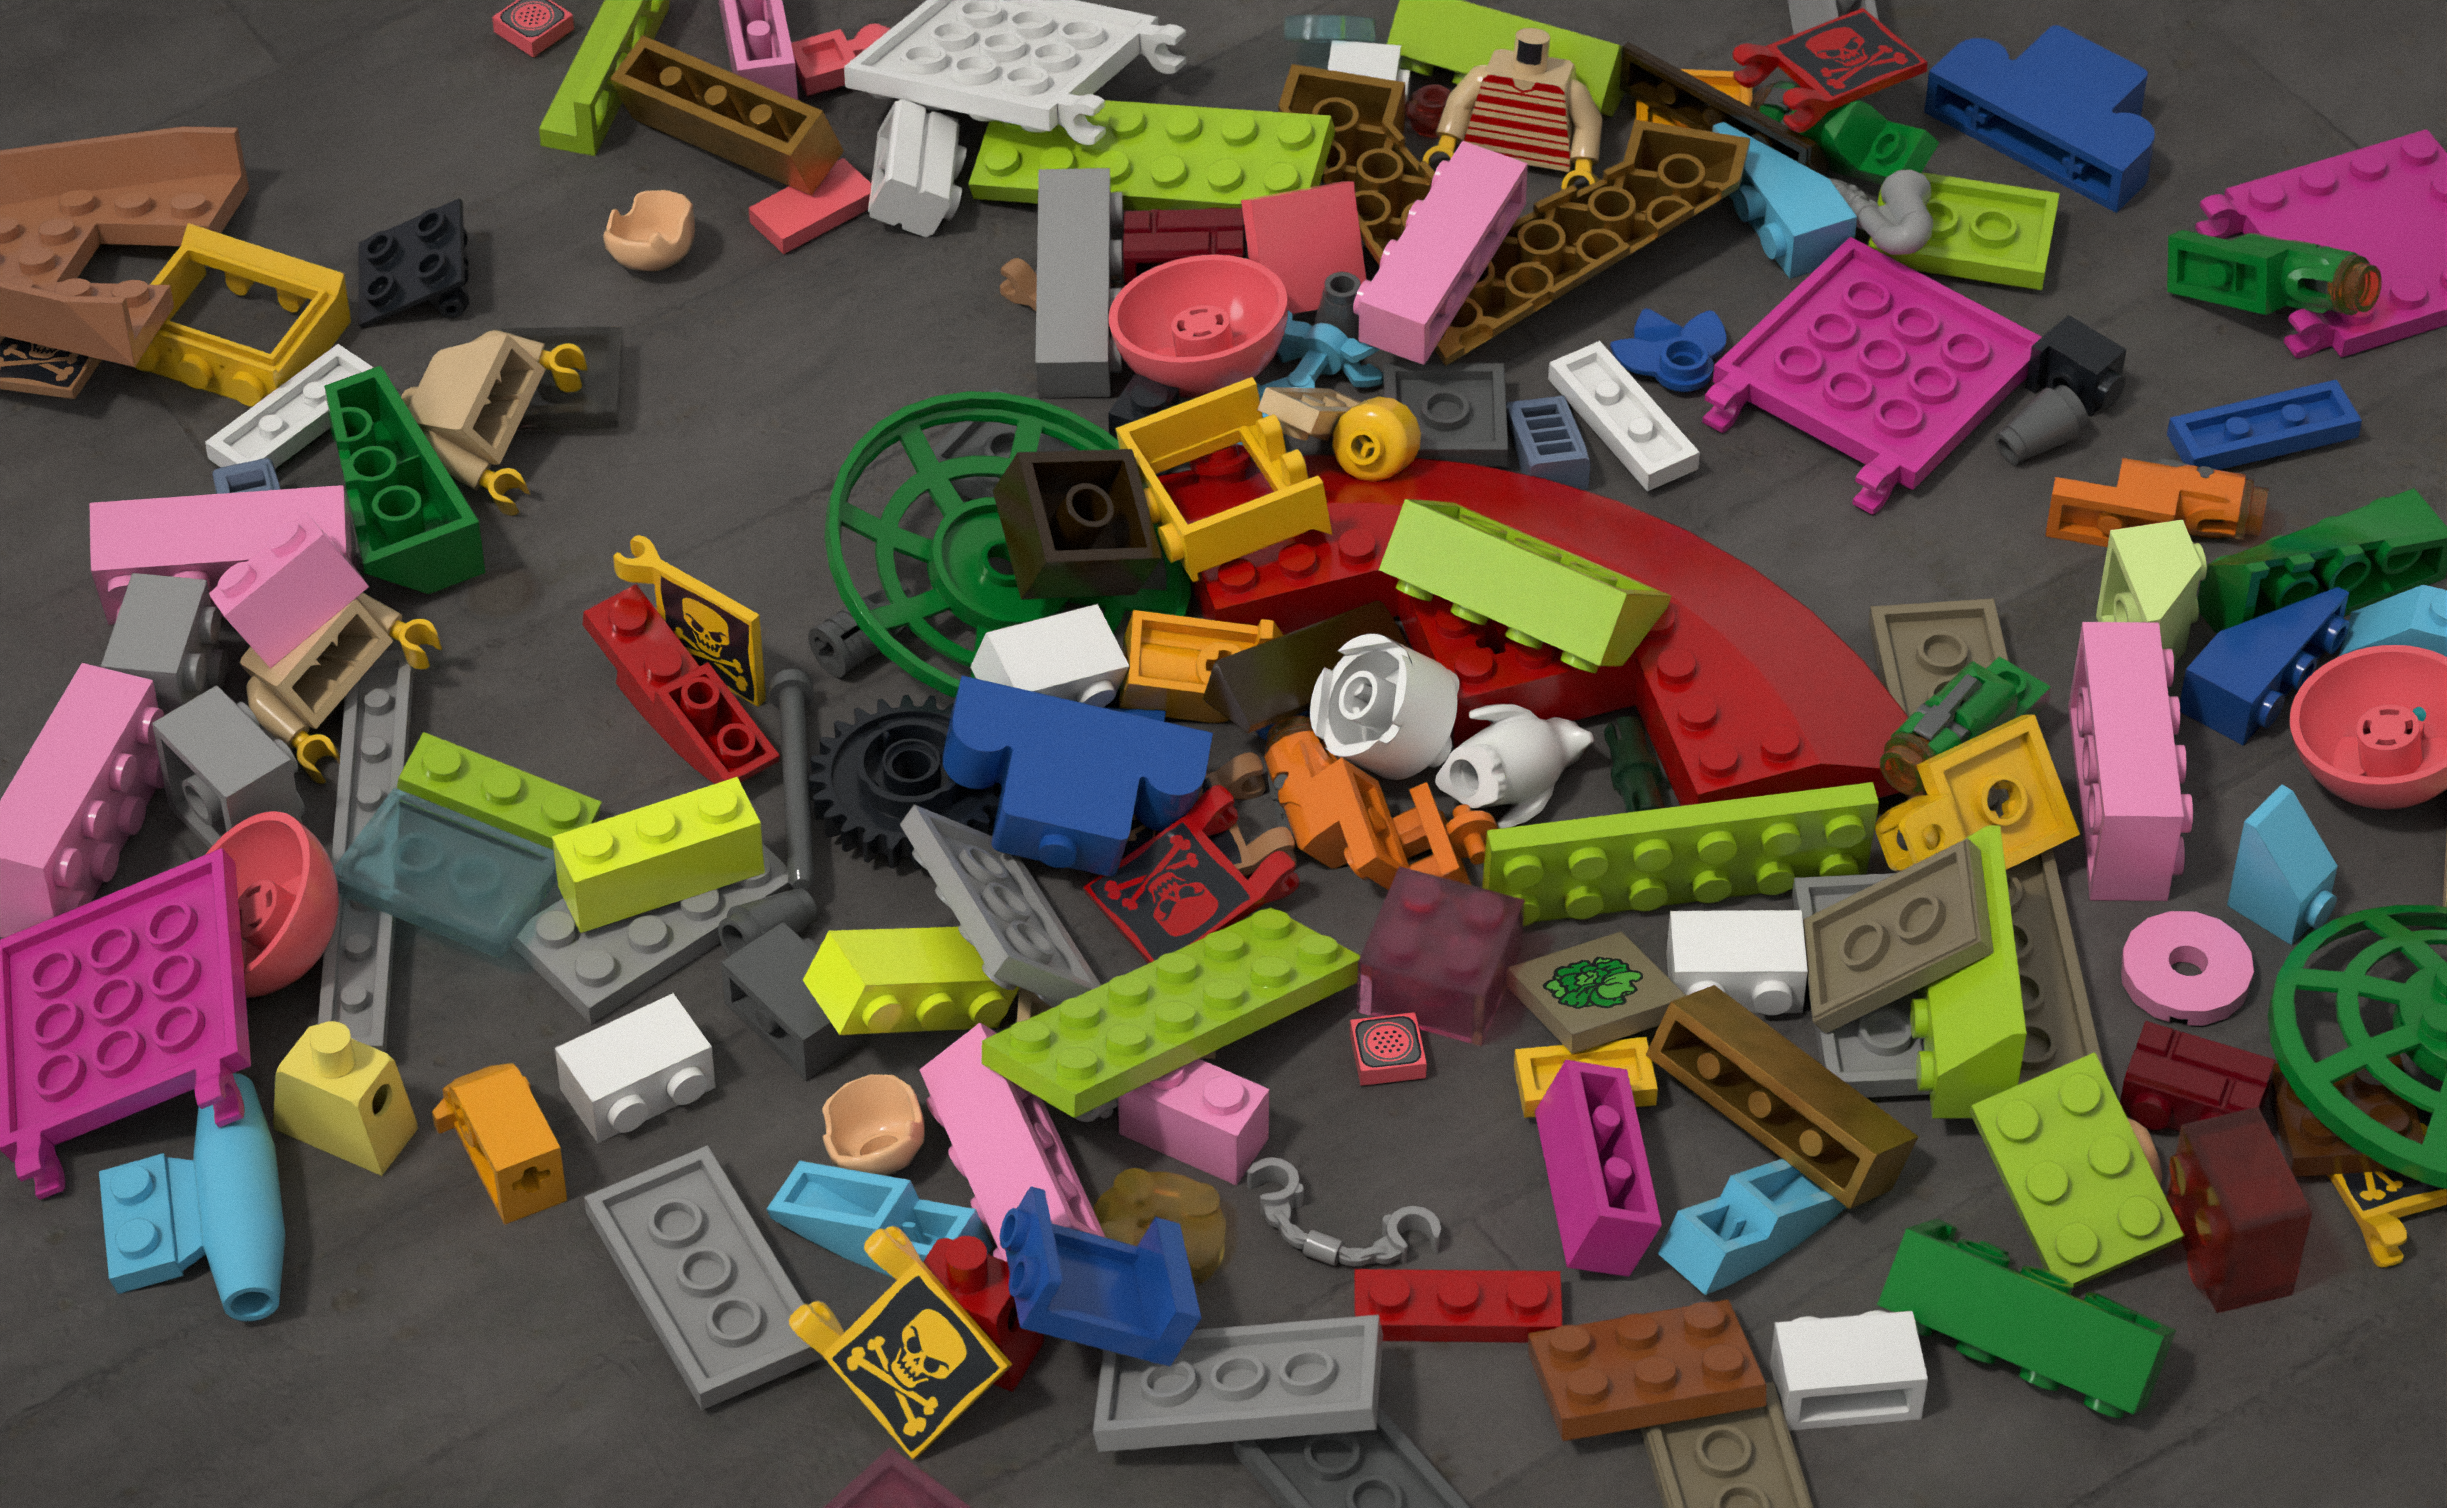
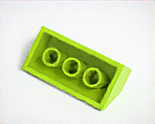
M1399 0L1387 44L1401 46L1400 68L1432 77L1434 67L1436 66L1455 72L1452 83L1459 84L1474 66L1488 65L1494 50L1505 49L1514 51L1515 36L1518 30L1536 28L1550 35L1548 57L1570 60L1575 65L1576 80L1586 85L1600 114L1612 117L1625 95V92L1620 90L1623 46L1462 0Z
M1405 499L1379 567L1380 571L1399 579L1396 585V589L1425 601H1432L1435 594L1453 602L1450 612L1454 615L1481 625H1486L1488 618L1508 626L1505 636L1509 639L1536 649H1541L1543 642L1564 650L1561 657L1563 662L1591 673H1597L1599 666H1623L1667 609L1672 597L1667 593L1453 502Z
M2000 825L1985 826L1967 837L1981 850L1994 953L1918 989V998H1912L1911 1035L1913 1039H1923L1924 1051L1917 1052L1918 1091H1929L1932 1118H1972L1969 1112L1971 1105L2015 1087L2019 1083L2027 1033Z

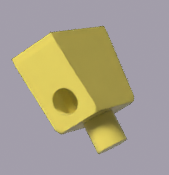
M328 1021L310 1026L279 1064L275 1074L274 1130L380 1176L385 1173L418 1130L417 1121L395 1060L385 1052L352 1039L347 1026L340 1022Z

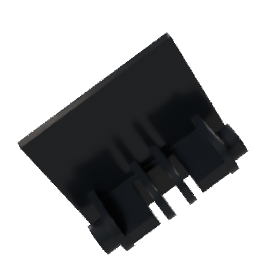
M460 198L438 208L429 209L418 217L386 231H379L370 238L359 242V326L361 328H365L427 300L446 318H457L468 307L469 294L463 287L469 279L468 256L464 252V247L468 242V233L463 227V201Z

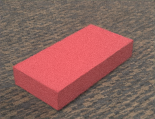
M842 158L834 164L812 196L788 186L748 207L749 221L781 253L786 254L867 211L871 182L845 158Z

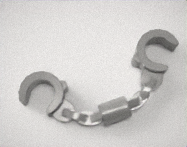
M1271 1157L1253 1163L1247 1170V1189L1249 1190L1267 1182H1277L1285 1186L1281 1191L1266 1193L1260 1196V1214L1265 1216L1269 1225L1278 1228L1283 1239L1295 1248L1303 1249L1304 1256L1336 1266L1339 1262L1347 1266H1363L1374 1263L1390 1264L1394 1261L1406 1264L1407 1243L1401 1237V1234L1411 1230L1424 1233L1429 1238L1433 1253L1437 1254L1439 1252L1441 1240L1439 1219L1432 1211L1419 1206L1403 1207L1392 1215H1385L1382 1219V1238L1377 1240L1372 1247L1365 1249L1344 1247L1345 1243L1343 1240L1311 1230L1309 1234L1304 1233L1299 1227L1290 1223L1291 1210L1293 1208H1300L1303 1205L1304 1188L1299 1183L1300 1179L1296 1168L1284 1159Z

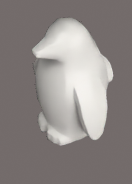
M1514 704L1486 705L1471 710L1469 718L1488 720L1491 722L1490 725L1467 739L1450 753L1446 762L1437 773L1435 783L1440 790L1452 796L1460 803L1469 805L1470 808L1511 804L1509 810L1497 824L1499 828L1513 827L1527 822L1544 809L1552 796L1555 782L1558 781L1562 771L1579 760L1584 751L1594 742V736L1592 732L1580 728L1574 721L1558 717L1547 720L1539 719L1530 710Z

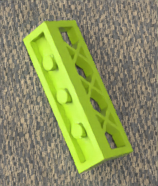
M604 0L539 127L541 146L596 156L623 102L610 78L642 35L654 40L670 8L669 0Z

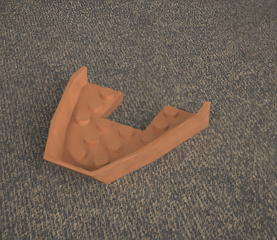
M182 126L0 150V336L135 367L174 307L170 285H147L146 282L141 280H128L119 284L90 283L88 280L78 277L100 244L181 246L188 223L222 233L249 191L238 128Z

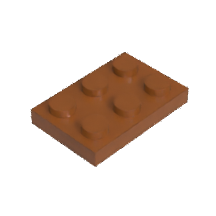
M1729 1299L1715 1302H1698L1680 1308L1644 1314L1634 1313L1621 1318L1580 1325H1563L1556 1329L1528 1333V1354L1562 1441L1766 1406V1382Z

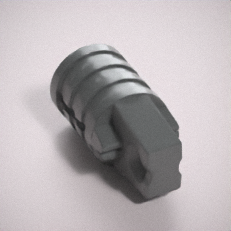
M900 581L907 598L914 597L910 589ZM884 589L862 597L869 610L891 604L886 597ZM847 607L826 619L823 624L812 628L808 634L809 645L815 658L829 674L835 677L844 676L851 669L858 667L865 660L872 658L880 651L859 628ZM908 626L890 630L888 633L895 639ZM835 650L834 656L830 657L827 654L830 651Z

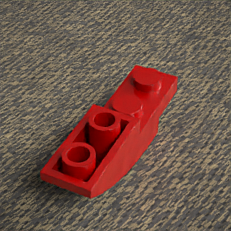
M637 584L583 612L582 625L617 670V686L667 744L709 781L716 784L738 777L741 783L779 762V753L709 662L702 666L698 665Z

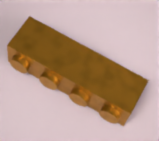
M643 35L610 78L632 119L811 196L844 152L822 110Z
M1715 985L1671 1001L1646 1053L1648 1058L1849 1209L1893 1189L1919 1137Z

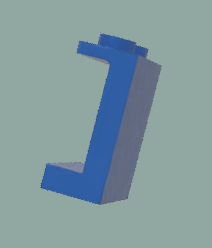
M1032 1186L1029 1187L1018 1207L1011 1208L1005 1215L1000 1229L999 1240L1001 1247L1006 1252L1010 1273L1009 1293L1015 1299L1020 1328L1169 1367L1172 1365L1201 1319L1180 1223L1155 1217L1138 1246L1052 1224L1045 1190Z

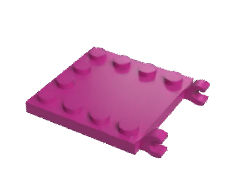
M2428 129L2225 189L2224 195L2214 194L2200 201L2199 206L2209 219L2196 223L2195 229L2199 234L2226 239L2240 232H2243L2245 235L2248 233H2258L2286 240H2298L2330 246L2363 256L2364 268L2361 269V286H2364L2361 300L2353 310L2347 313L2333 311L2317 313L2303 308L2289 315L2288 320L2298 333L2285 337L2284 344L2295 358L2308 357L2330 346L2342 358L2447 325V152Z
M1849 237L1714 365L1713 382L1715 384L1705 394V401L1714 406L1703 416L1702 423L1724 433L1734 424L1746 401L1751 402L1865 464L1855 479V482L1864 487L1853 498L1852 504L1874 515L1884 506L1897 482L1914 490L2027 377L2032 345L2042 337L1860 241Z
M223 848L0 939V1150L12 1162H15L16 1175L21 1182L34 1177L35 1194L39 1200L64 1191L65 1175L56 1155L55 1145L195 1089L196 1102L201 1109L213 1105L215 1124L219 1128L244 1117L243 1099L233 1076V1073L251 1066L236 864Z

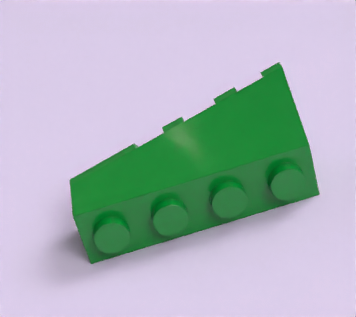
M380 365L325 385L332 437L337 444L364 573L426 594H431L486 573L478 519L382 366Z
M2415 488L2391 497L2378 498L2364 507L2339 516L2324 518L2310 527L2285 536H2275L2261 545L2234 555L2221 556L2207 564L2206 578L2200 581L2197 597L2199 613L2217 634L2222 630L2340 587L2349 592L2344 617L2351 615L2353 611L2420 585L2428 586L2446 579L2447 526Z
M1938 1218L1906 1228L1877 1303L1878 1306L1892 1312L1913 1311L1919 1335L1931 1336L1934 1329L1958 1339L1955 1349L1973 1359L1993 1364L1996 1357H2000L2022 1367L2019 1376L2034 1385L2058 1391L2060 1384L2082 1392L2086 1394L2083 1403L2102 1414L2121 1419L2125 1411L2134 1415L2147 1407L2177 1330L2100 1294L2087 1292L2084 1301L2071 1296L2074 1285L2067 1281L2066 1278L2047 1269L2023 1266L2021 1272L2008 1266L2010 1262L2008 1251L1987 1241L1977 1243L1971 1240L1959 1239V1242H1956L1953 1238L1957 1227Z

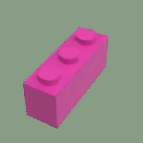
M1565 1060L1534 1112L1567 1268L1629 1277L1659 1231L1662 1223L1628 1071L1622 1068Z

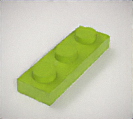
M425 732L422 733L398 777L396 793L552 855H554L552 836L595 823L599 818L602 804L599 800Z

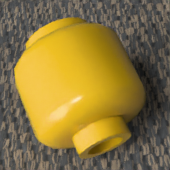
M1375 397L1351 407L1339 418L1333 431L1332 447L1337 462L1346 473L1358 480L1376 482L1391 478L1414 461L1420 448L1421 431L1417 418L1406 405L1393 398Z

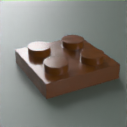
M2400 1055L2389 1058L2395 1066L2405 1073ZM2275 1063L2268 1094L2291 1177L2394 1171L2354 1149L2323 1125L2297 1097L2281 1072L2278 1063ZM2366 1068L2333 1084L2345 1098L2369 1117L2398 1134L2423 1144L2424 1134L2415 1105L2394 1094L2376 1080Z

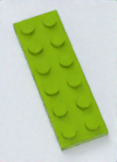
M1105 100V107L1095 116L1085 115L1087 121L1092 125L1106 128V134L1092 145L1076 142L1070 137L1066 129L1059 124L1050 132H1029L1022 129L1021 125L998 120L989 121L968 185L974 199L1038 204L1039 169L1110 168L1111 192H1123V210L1242 208L1241 200L1319 186L1336 130L1332 117L1329 115Z
M1870 782L1487 830L1480 906L1485 928L1499 926L1524 927L1534 922L1570 917L1574 919H1587L1597 914L1633 909L1651 911L1665 905L1697 901L1714 903L1728 897L1760 893L1777 895L1792 890L1794 878L1867 875L1879 806L1874 784Z
M1270 907L1257 911L1252 916L1227 928L1212 932L1205 938L1175 952L1164 954L1157 960L1125 975L1114 977L1097 988L1075 998L1067 999L1058 1006L1027 1020L1017 1022L1010 1028L982 1040L981 1064L1071 1117L1076 1118L1362 981L1364 957L1338 944L1333 938L1321 935L1291 919L1285 912Z

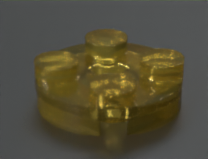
M1131 1168L1124 1170L1116 1176L1114 1186L1101 1195L1093 1208L1106 1238L1138 1246L1146 1233L1145 1229L1149 1228L1155 1217L1180 1223L1192 1279L1195 1280L1199 1277V1284L1211 1277L1222 1261L1226 1243L1225 1218L1220 1208V1197L1211 1185L1198 1183L1191 1178L1176 1173L1147 1172L1140 1168Z

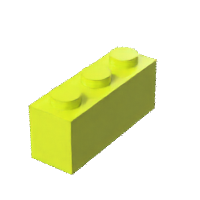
M738 777L552 836L558 888L580 933L765 873L761 822Z
M958 927L828 931L803 978V982L839 1035L972 1029L979 1023L988 1028H998L1020 988L1017 986L1014 990H1007L994 983L982 970L984 961L976 948L960 934Z

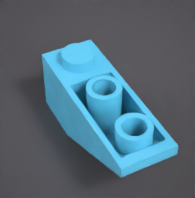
M1725 122L1713 125L1712 132L1750 138V147L1740 187L1729 194V196L1733 200L1739 218L1743 222L1748 221L1760 237L1762 248L1767 257L1775 259L1789 279L1813 272L1849 237L1855 239L1857 216L1830 179Z

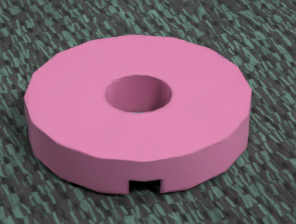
M2169 911L2147 918L2130 932L2121 957L2122 985L2132 1001L2152 1017L2169 1023L2171 1017L2188 1019L2187 1026H2205L2231 1016L2243 1006L2254 975L2252 952L2242 936L2220 919L2193 911ZM2179 962L2191 963L2200 968L2202 973L2195 976H2185L2173 970L2171 965Z

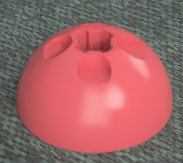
M1229 255L1186 257L1156 266L1130 281L1117 294L1110 307L1109 326L1120 355L1136 374L1166 386L1179 388L1180 397L1197 398L1250 377L1254 379L1267 367L1275 356L1285 333L1288 317L1287 292L1277 274L1258 262Z
M2381 645L2346 653L2317 669L2298 690L2290 711V729L2293 742L2299 757L2311 775L2332 794L2352 804L2372 809L2407 808L2426 802L2447 789V657L2420 647ZM2422 707L2425 710L2426 718L2424 721H2419L2415 713L2412 712L2415 708Z
M270 811L253 815L238 823L219 838L206 853L208 854L223 848L236 864L246 998L263 996L283 989L307 973L327 948L338 917V882L334 867L326 850L316 836L300 821L287 813Z

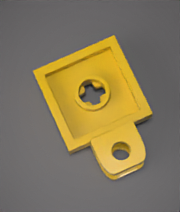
M2035 714L2021 715L1917 764L1916 767L1927 795L1916 796L1889 809L1875 823L1876 835L1888 866L1893 871H1902L1964 840L1985 826L2000 825L2006 870L2080 835ZM1992 785L1995 789H2006L2009 799L2001 804L2003 811L2001 817H1998L1995 810L1990 811L1988 807L1987 797ZM1899 830L1907 845V851L1901 849L1898 845L1897 834Z

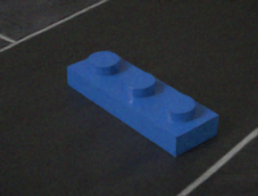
M2335 379L2170 417L2167 436L2183 463L2221 470L2358 438L2362 420L2341 385Z

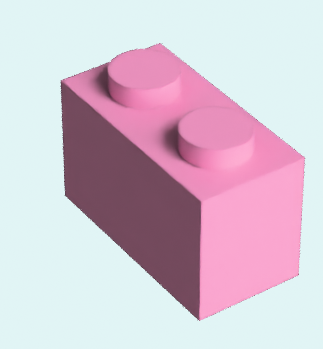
M306 513L297 521L287 522L276 529L270 536L267 546L249 561L240 562L230 567L221 576L218 586L209 595L228 622L271 669L369 588V586L341 550L314 519Z
M1197 1059L1118 1097L1119 1134L1237 1186L1269 1139V1089L1201 1059Z

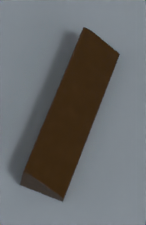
M1630 42L1623 45L1620 90L1692 129L1712 132L1713 125L1725 122L1821 175L1828 172L1829 161L1815 141L1794 132L1789 127Z
M1376 600L1219 659L1213 665L1203 700L1244 732L1251 733L1310 710L1312 693L1319 675L1324 667L1330 670L1334 669L1344 656L1338 650L1353 638L1365 634H1379L1406 647L1408 645L1389 610L1381 601Z

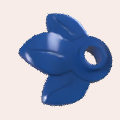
M1645 308L1635 324L1634 338L1612 341L1610 348L1613 356L1625 369L1633 373L1653 376L1661 385L1668 389L1688 392L1704 387L1711 380L1713 360L1724 351L1727 336L1723 323L1712 310L1698 314L1684 327H1681L1651 309Z

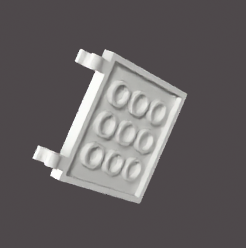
M926 0L844 66L845 88L868 92L871 97L876 99H905L910 102L919 103V105L926 107L927 110L947 109L966 113L978 121L998 120L1017 124L1029 132H1050L1059 124L1066 129L1070 137L1076 142L1092 145L1106 134L1105 127L1092 125L1085 117V115L1095 116L1105 107V100L1093 94L1139 54L1144 55L1156 70L1165 74L1176 73L1187 63L1186 57L1172 54L1167 49L1166 44H1178L1186 37V30L1174 24L1159 26L1158 17L1078 0Z

